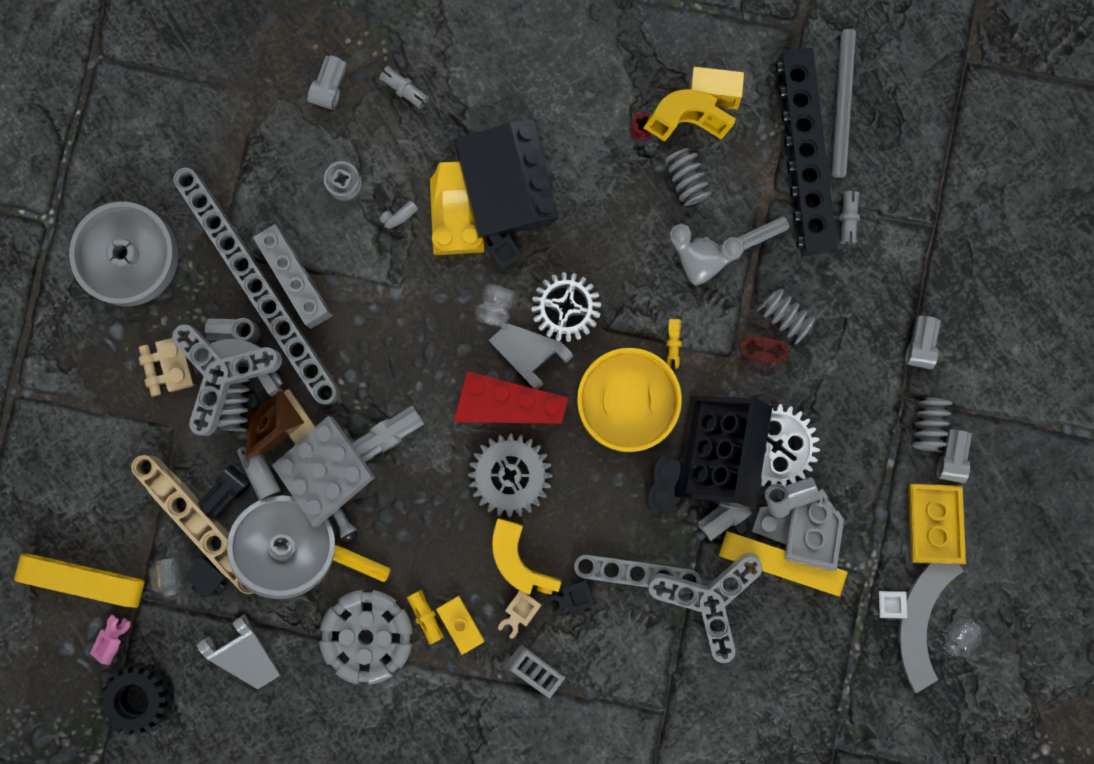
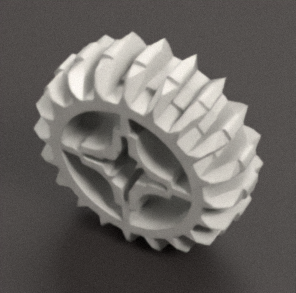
M562 273V281H558L557 276L552 275L553 284L551 285L549 281L544 280L543 285L546 287V290L540 287L536 289V292L542 297L536 296L532 299L534 303L540 304V306L532 307V312L540 313L534 317V321L540 322L543 320L539 330L543 331L548 327L547 337L550 338L553 332H556L557 341L561 340L562 334H566V341L570 342L571 334L573 333L575 338L580 340V330L588 335L590 331L586 325L596 326V322L591 317H600V313L593 311V309L600 308L601 303L592 301L599 297L598 292L589 293L594 285L589 284L587 287H584L583 285L586 281L584 277L580 279L579 283L575 282L577 276L575 273L572 274L571 280H566V273ZM567 288L562 298L547 299L555 290ZM574 290L583 295L588 308H584L574 301ZM568 296H570V307L573 306L574 309H569L565 318L562 319L563 308L559 309V306L564 305L567 302ZM545 306L559 313L558 325H555L547 317ZM571 316H585L579 324L573 327H565L568 318Z

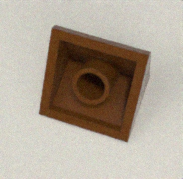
M278 391L247 418L246 457L251 459L272 450L304 424V421L284 392Z

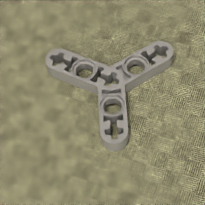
M184 324L178 326L173 332L172 337L175 345L204 376L189 423L190 429L197 435L209 436L215 432L230 384L275 372L282 364L280 353L269 347L223 359L194 327ZM185 332L189 333L188 337L192 342L196 343L192 346L190 343L183 341L185 339L183 336ZM206 348L208 358L204 362H199L197 354L199 350ZM267 354L273 357V360L269 363L270 366L265 363L257 364L255 361L266 360ZM242 360H248L250 364L249 370L244 374L239 373V363ZM221 370L222 372H224L223 377L216 376L215 371ZM211 383L220 385V389L210 386ZM214 391L217 395V401L214 405L208 406L206 396L209 392ZM203 408L213 411L212 414L202 412ZM200 420L208 422L207 428L199 425Z
M745 553L708 586L658 573L649 580V592L657 600L702 612L714 659L720 663H728L735 656V646L725 606L760 576L763 569L762 563L757 555ZM748 561L750 564L755 562V570L747 569L743 573L744 580L735 572L738 569L741 574L746 569L745 562ZM730 577L738 581L736 588L728 590L723 586L724 580ZM660 581H663L666 588L673 589L672 584H675L674 596H670L671 591L669 589L662 588L661 592H658L655 585H659ZM682 588H690L693 591V596L688 600H683L678 596V593ZM708 596H713V599L716 600L714 602L716 612L711 613L710 605L706 602L708 601ZM713 620H722L725 624L724 628L720 631H713L710 628V623ZM723 638L725 647L728 648L726 654H721V651H718L720 650L718 639Z

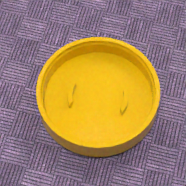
M637 348L616 349L595 360L583 375L577 395L578 413L587 432L603 446L621 452L645 450L665 439L677 423L682 404L680 385L669 365L657 355Z

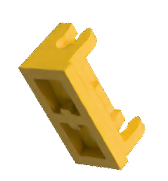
M693 67L689 90L702 91L718 98L715 104L718 108L738 110L742 99L744 72Z

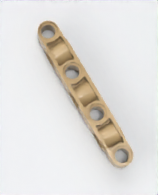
M142 455L135 458L131 466L132 472L146 487L150 495L224 576L230 579L242 593L252 594L253 592L238 581L231 569L227 553L229 532L216 518H212L198 505L200 500L158 457ZM147 460L150 461L152 466L148 474L143 470V465ZM181 498L186 501L187 505L183 512L177 506ZM215 536L219 537L222 543L219 550L212 546V539Z

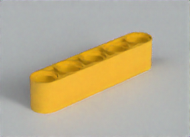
M726 531L718 556L736 561L745 553H753L759 557L762 563V571L839 597L841 596L848 574L847 571L838 568L836 571H829L790 562L784 559L785 550ZM747 561V562L744 563V564L747 565V566H750V567L755 568V566H754V563H755V562H753V563L750 564V563Z
M20 554L14 576V581L132 608L139 607L145 581L142 579L32 554Z

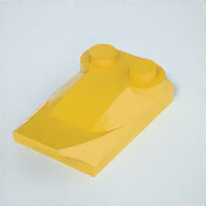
M459 162L438 163L435 173L430 178L433 254L448 255L485 252L484 237L478 238Z

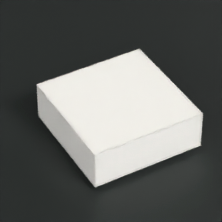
M879 591L880 618H907V592Z

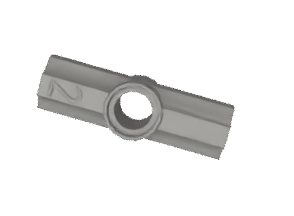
M412 405L395 417L378 423L369 430L368 434L353 442L352 445L364 462H366L378 453L386 452L399 444L402 438L423 426L424 422Z

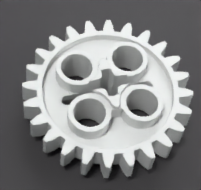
M782 404L778 405L777 411H774L772 408L770 421H775L780 425V432L776 436L768 433V438L773 442L780 440L782 442L781 448L793 454L796 460H791L781 451L773 453L771 451L773 446L767 442L761 474V486H764L768 480L771 485L780 481V484L786 486V480L795 483L796 476L805 479L802 471L812 472L813 469L808 463L818 461L812 456V453L820 451L819 448L813 447V443L819 441V438L811 437L816 428L808 429L806 427L810 419L801 421V411L795 416L792 415L793 407L791 406L786 412H783ZM791 436H797L801 439L802 446L797 451L792 450L788 445V440ZM777 457H782L787 462V467L782 472L776 471L773 467V461Z

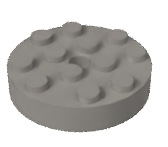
M112 202L94 209L79 223L70 243V265L76 280L90 295L117 306H136L154 299L170 284L177 269L178 245L169 225L148 208L131 202ZM125 249L128 252L127 260L120 258L121 252Z

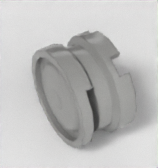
M340 161L331 164L326 169L324 184L333 197L346 201L355 198L360 193L362 178L351 163Z

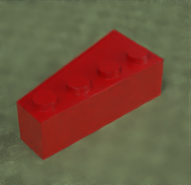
M467 371L454 422L562 424L568 398Z

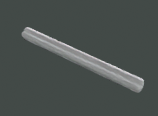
M844 29L841 33L831 172L832 177L844 178L847 173L856 31L853 29Z

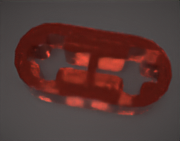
M749 336L743 339L738 347L739 353L744 359L770 364H779L785 361L789 354V349L783 341ZM751 341L753 346L761 348V351H754L752 355H749L748 350L744 349V346L748 345ZM777 345L778 350L782 351L783 354L775 359L774 354L767 353L766 349H773Z

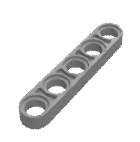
M588 554L579 556L574 563L576 574L584 579L649 588L650 578L657 574L658 571L666 570L670 576L681 579L685 574H693L696 578V583L701 584L699 574L687 568ZM583 559H589L593 563V570L588 574L581 573L578 569V564ZM615 563L618 565L619 572L615 577H607L605 575L604 567L606 564ZM635 566L642 567L644 570V577L640 581H634L630 577V570ZM672 584L673 589H669V590H670V591H674V588H675L676 585H675V584ZM655 585L656 589H669L666 588L665 585ZM682 588L679 591L683 593H693V591L690 588Z

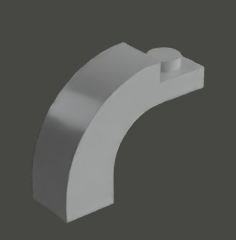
M225 339L211 343V346L223 359L260 349V347L253 343L239 339ZM206 348L199 350L197 354L198 361L204 362L208 358ZM267 354L266 360L255 361L257 364L265 363L270 366L269 363L273 360V357ZM242 360L238 367H250L248 360ZM221 370L215 371V375L218 377L224 374ZM276 372L258 376L265 390L272 397L278 391L284 392L280 387L283 382Z

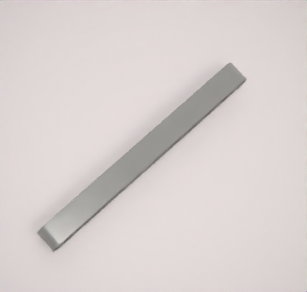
M179 169L174 175V183L300 378L317 402L324 405L335 404L340 397L338 386L205 182L192 169ZM193 177V183L185 187V180ZM207 198L206 205L198 208L199 200ZM220 218V226L216 229H212V222L215 219ZM234 239V247L230 250H225L226 242ZM244 260H248V268L245 271H239V264ZM261 281L262 289L257 293H253V284ZM271 302H275L276 310L272 314H267L266 306ZM289 323V333L281 336V325ZM298 344H303V354L295 357L293 354L294 347ZM316 365L318 374L311 379L307 375V370L310 366ZM330 386L332 396L327 400H323L321 391L324 387Z

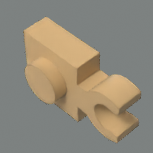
M519 590L505 610L511 616L503 619L498 629L501 631L505 625H511L513 631L509 637L511 639L514 638L518 633V624L521 622L527 626L542 604L527 593Z

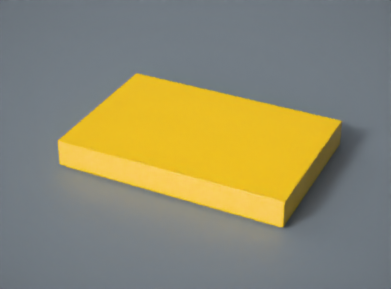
M908 485L911 563L966 564L963 486Z

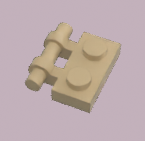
M173 338L155 342L157 353L151 354L149 345L138 347L140 352L138 359L140 365L144 367L146 375L144 381L146 388L150 390L151 397L161 395L159 385L165 383L168 392L196 385L189 359L175 345ZM154 363H161L163 375H156Z

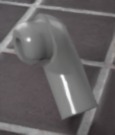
M408 201L394 215L390 211H385L380 216V222L385 224L384 227L392 229L407 221L417 212L418 208L412 201Z

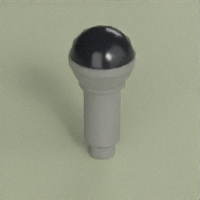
M339 508L333 513V516L340 527V538L345 542H352L357 538V528L351 525V523L349 524L342 508Z

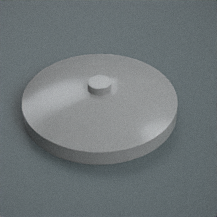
M285 495L268 497L246 508L235 520L227 542L229 563L238 581L251 592L272 599L296 597L314 588L328 573L335 552V537L329 520L326 519L318 527L312 526L293 496Z

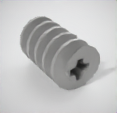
M690 148L677 151L665 158L667 164H672L668 170L669 173L675 174L672 177V181L679 183L675 189L677 192L682 193L679 196V200L686 202L683 205L684 207L701 202L712 194L711 191L703 192V188L708 185V182L699 181L705 173H696V169L701 166V163L692 162L698 154H689Z
M779 289L773 292L760 305L757 311L766 308L764 317L766 318L773 314L774 317L771 323L774 325L781 321L779 330L790 329L787 337L790 338L796 335L797 338L794 344H798L813 327L815 318L810 316L805 319L807 310L803 309L797 312L800 304L796 302L789 305L792 297L788 295L781 298L784 290Z
M247 379L230 384L220 416L222 419L219 420L217 425L221 430L247 432V429L241 427L240 424L247 422L248 419L240 416V414L248 412V408L241 406V403L249 401V398L243 396L242 393L250 391V388L243 385L244 382L250 380Z
M924 397L926 400L918 402V406L924 409V411L916 413V416L923 419V421L915 423V427L922 431L915 432L913 435L920 441L912 443V447L924 451L944 453L938 449L939 447L947 446V443L940 440V437L947 436L948 432L942 430L941 427L950 425V422L944 420L943 416L951 415V412L944 409V406L952 405L953 402L945 399Z

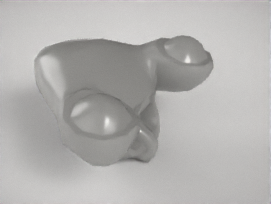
M675 225L670 231V241L676 248L683 269L694 286L710 280L727 264L740 258L744 252V243L738 237H729L723 242L722 248L719 249V244L710 240L709 237L697 238L690 242L692 233L687 225Z

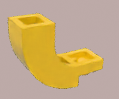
M687 89L675 91L663 98L649 116L643 128L666 141L678 123L689 122L722 139L733 127L736 118L715 106L718 98L702 91Z
M498 518L493 534V554L498 569L504 578L512 586L529 595L533 585L538 586L537 591L552 595L553 591L559 592L560 579L534 572L521 561L518 553V542L523 525Z

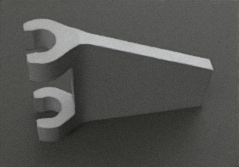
M508 323L489 340L533 389L537 390L544 384L534 372L555 352L565 363L573 357L572 352L560 341Z
M245 614L233 622L235 629L241 634L217 650L210 636L196 645L200 653L207 660L256 689L261 688L281 675L255 634Z

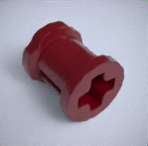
M642 112L633 117L630 132L635 140L646 141L652 136V133L647 130L638 129L642 123H646L650 116L649 113Z

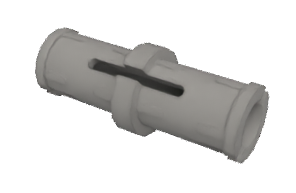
M387 66L384 70L391 78L382 72L379 79L395 89L398 96H404L418 109H422L424 104L417 98L427 103L429 96L412 85V81L409 78H403L390 66Z
M852 191L843 192L842 214L839 215V221L842 222L841 244H845V242L848 245L857 243V222L860 221V215L858 214L860 193L857 191L852 194Z

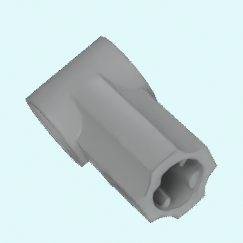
M325 56L317 81L314 80L310 86L308 102L331 110L336 108L340 96L339 87L347 68L346 62L335 56Z
M918 316L916 318L912 342L909 343L905 354V364L930 370L934 369L938 358L936 343L941 320L929 316Z
M246 318L208 319L205 324L207 341L216 342L225 339H239L254 344L261 337L259 325ZM250 325V334L243 337L242 331L244 327Z
M947 429L948 435L945 440L947 446H944L943 456L939 458L936 476L939 479L966 483L970 473V462L967 460L972 433Z
M812 477L787 486L773 484L765 491L769 512L778 518L787 516L793 508L820 500L817 486Z
M718 504L717 508L697 521V524L711 541L730 526L741 523L752 512L748 508Z

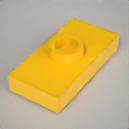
M460 596L436 609L462 655L485 642Z

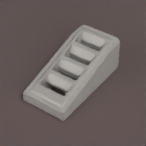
M522 644L506 664L510 671L549 699L565 679V676ZM527 656L528 658L524 661V663L521 665V667L518 668L519 665L522 663V661H523V660L525 659V657ZM533 662H536V665L527 675L526 671L529 669ZM544 668L545 671L543 672V674L537 681H535V677L538 675L541 669ZM550 674H552L554 677L546 686V688H544L542 685L550 676Z

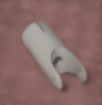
M240 447L237 451L238 456L259 501L279 493L281 490L264 455L261 454L249 459L246 457V447Z

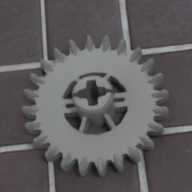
M509 433L508 439L505 441L503 436L499 434L498 443L489 438L490 447L488 448L481 444L480 448L483 454H473L479 461L478 463H469L471 467L476 469L475 472L468 473L469 477L476 480L470 483L469 487L478 488L473 497L482 495L483 498L479 505L482 506L488 502V512H491L496 507L498 517L506 510L508 518H511L513 510H516L518 516L521 517L522 508L531 513L530 504L533 503L540 506L537 497H547L542 488H551V485L545 482V479L553 477L552 474L545 472L547 468L551 467V464L542 462L547 457V454H537L541 445L531 448L533 439L523 443V435L520 434L518 439L514 441L513 434ZM513 456L519 459L514 465L509 464L505 457ZM502 460L509 470H516L517 474L514 476V482L519 490L516 489L513 482L504 480L503 476L506 475V469L501 462ZM521 460L527 465L529 474L521 473L518 467ZM498 462L501 468L498 474H492V469L495 463ZM491 476H498L499 481L502 483L500 491L493 485ZM522 477H529V481L523 489L519 482ZM505 486L512 487L515 494H504L502 491Z

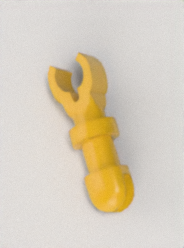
M669 319V341L666 342V346L669 347L667 364L671 368L672 360H675V369H678L680 365L679 347H682V341H679L681 331L680 319Z

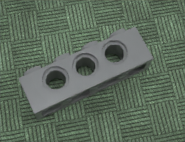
M274 224L254 236L253 239L304 324L312 329L332 317L331 311L283 231Z

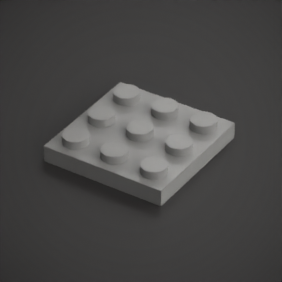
M330 416L325 418L272 465L314 527L321 525L375 478L338 423Z

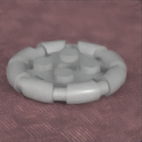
M357 590L339 598V602L334 607L330 606L319 630L322 631V640L319 641L320 650L326 664H330L337 671L335 673L337 676L354 684H359V682H368L369 685L377 684L394 676L393 672L397 668L404 666L412 649L410 634H413V630L405 609L401 610L395 603L396 600L391 596L373 590V592ZM363 603H372V611H363ZM345 610L352 614L347 620L341 616ZM387 610L394 617L390 622L383 616ZM362 630H370L372 632V643L365 644L360 640L359 635ZM333 631H340L339 640H332ZM392 633L400 634V642H392ZM342 652L350 658L345 664L338 658ZM386 653L392 659L387 664L381 660ZM361 664H370L369 671H361Z

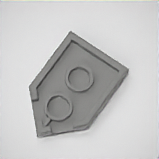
M822 488L818 491L820 500L792 509L784 559L798 564L836 571L844 518L839 511H836Z

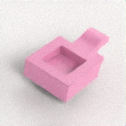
M111 615L107 620L106 629L100 630L90 652L99 663L110 665L113 657L118 653L121 642L118 637L127 632L130 627V621L126 618H123L121 624L116 626L119 619Z

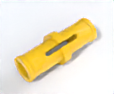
M420 590L406 597L416 616L415 621L417 624H420L428 644H433L444 638L434 617L436 614L434 610L431 611L423 591Z

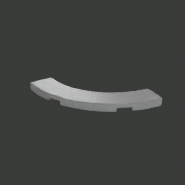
M928 563L922 569L923 571L914 584L912 583L907 593V618H900L898 643L900 644L903 670L915 693L938 681L928 654V621L940 593L955 577L964 572L959 564Z

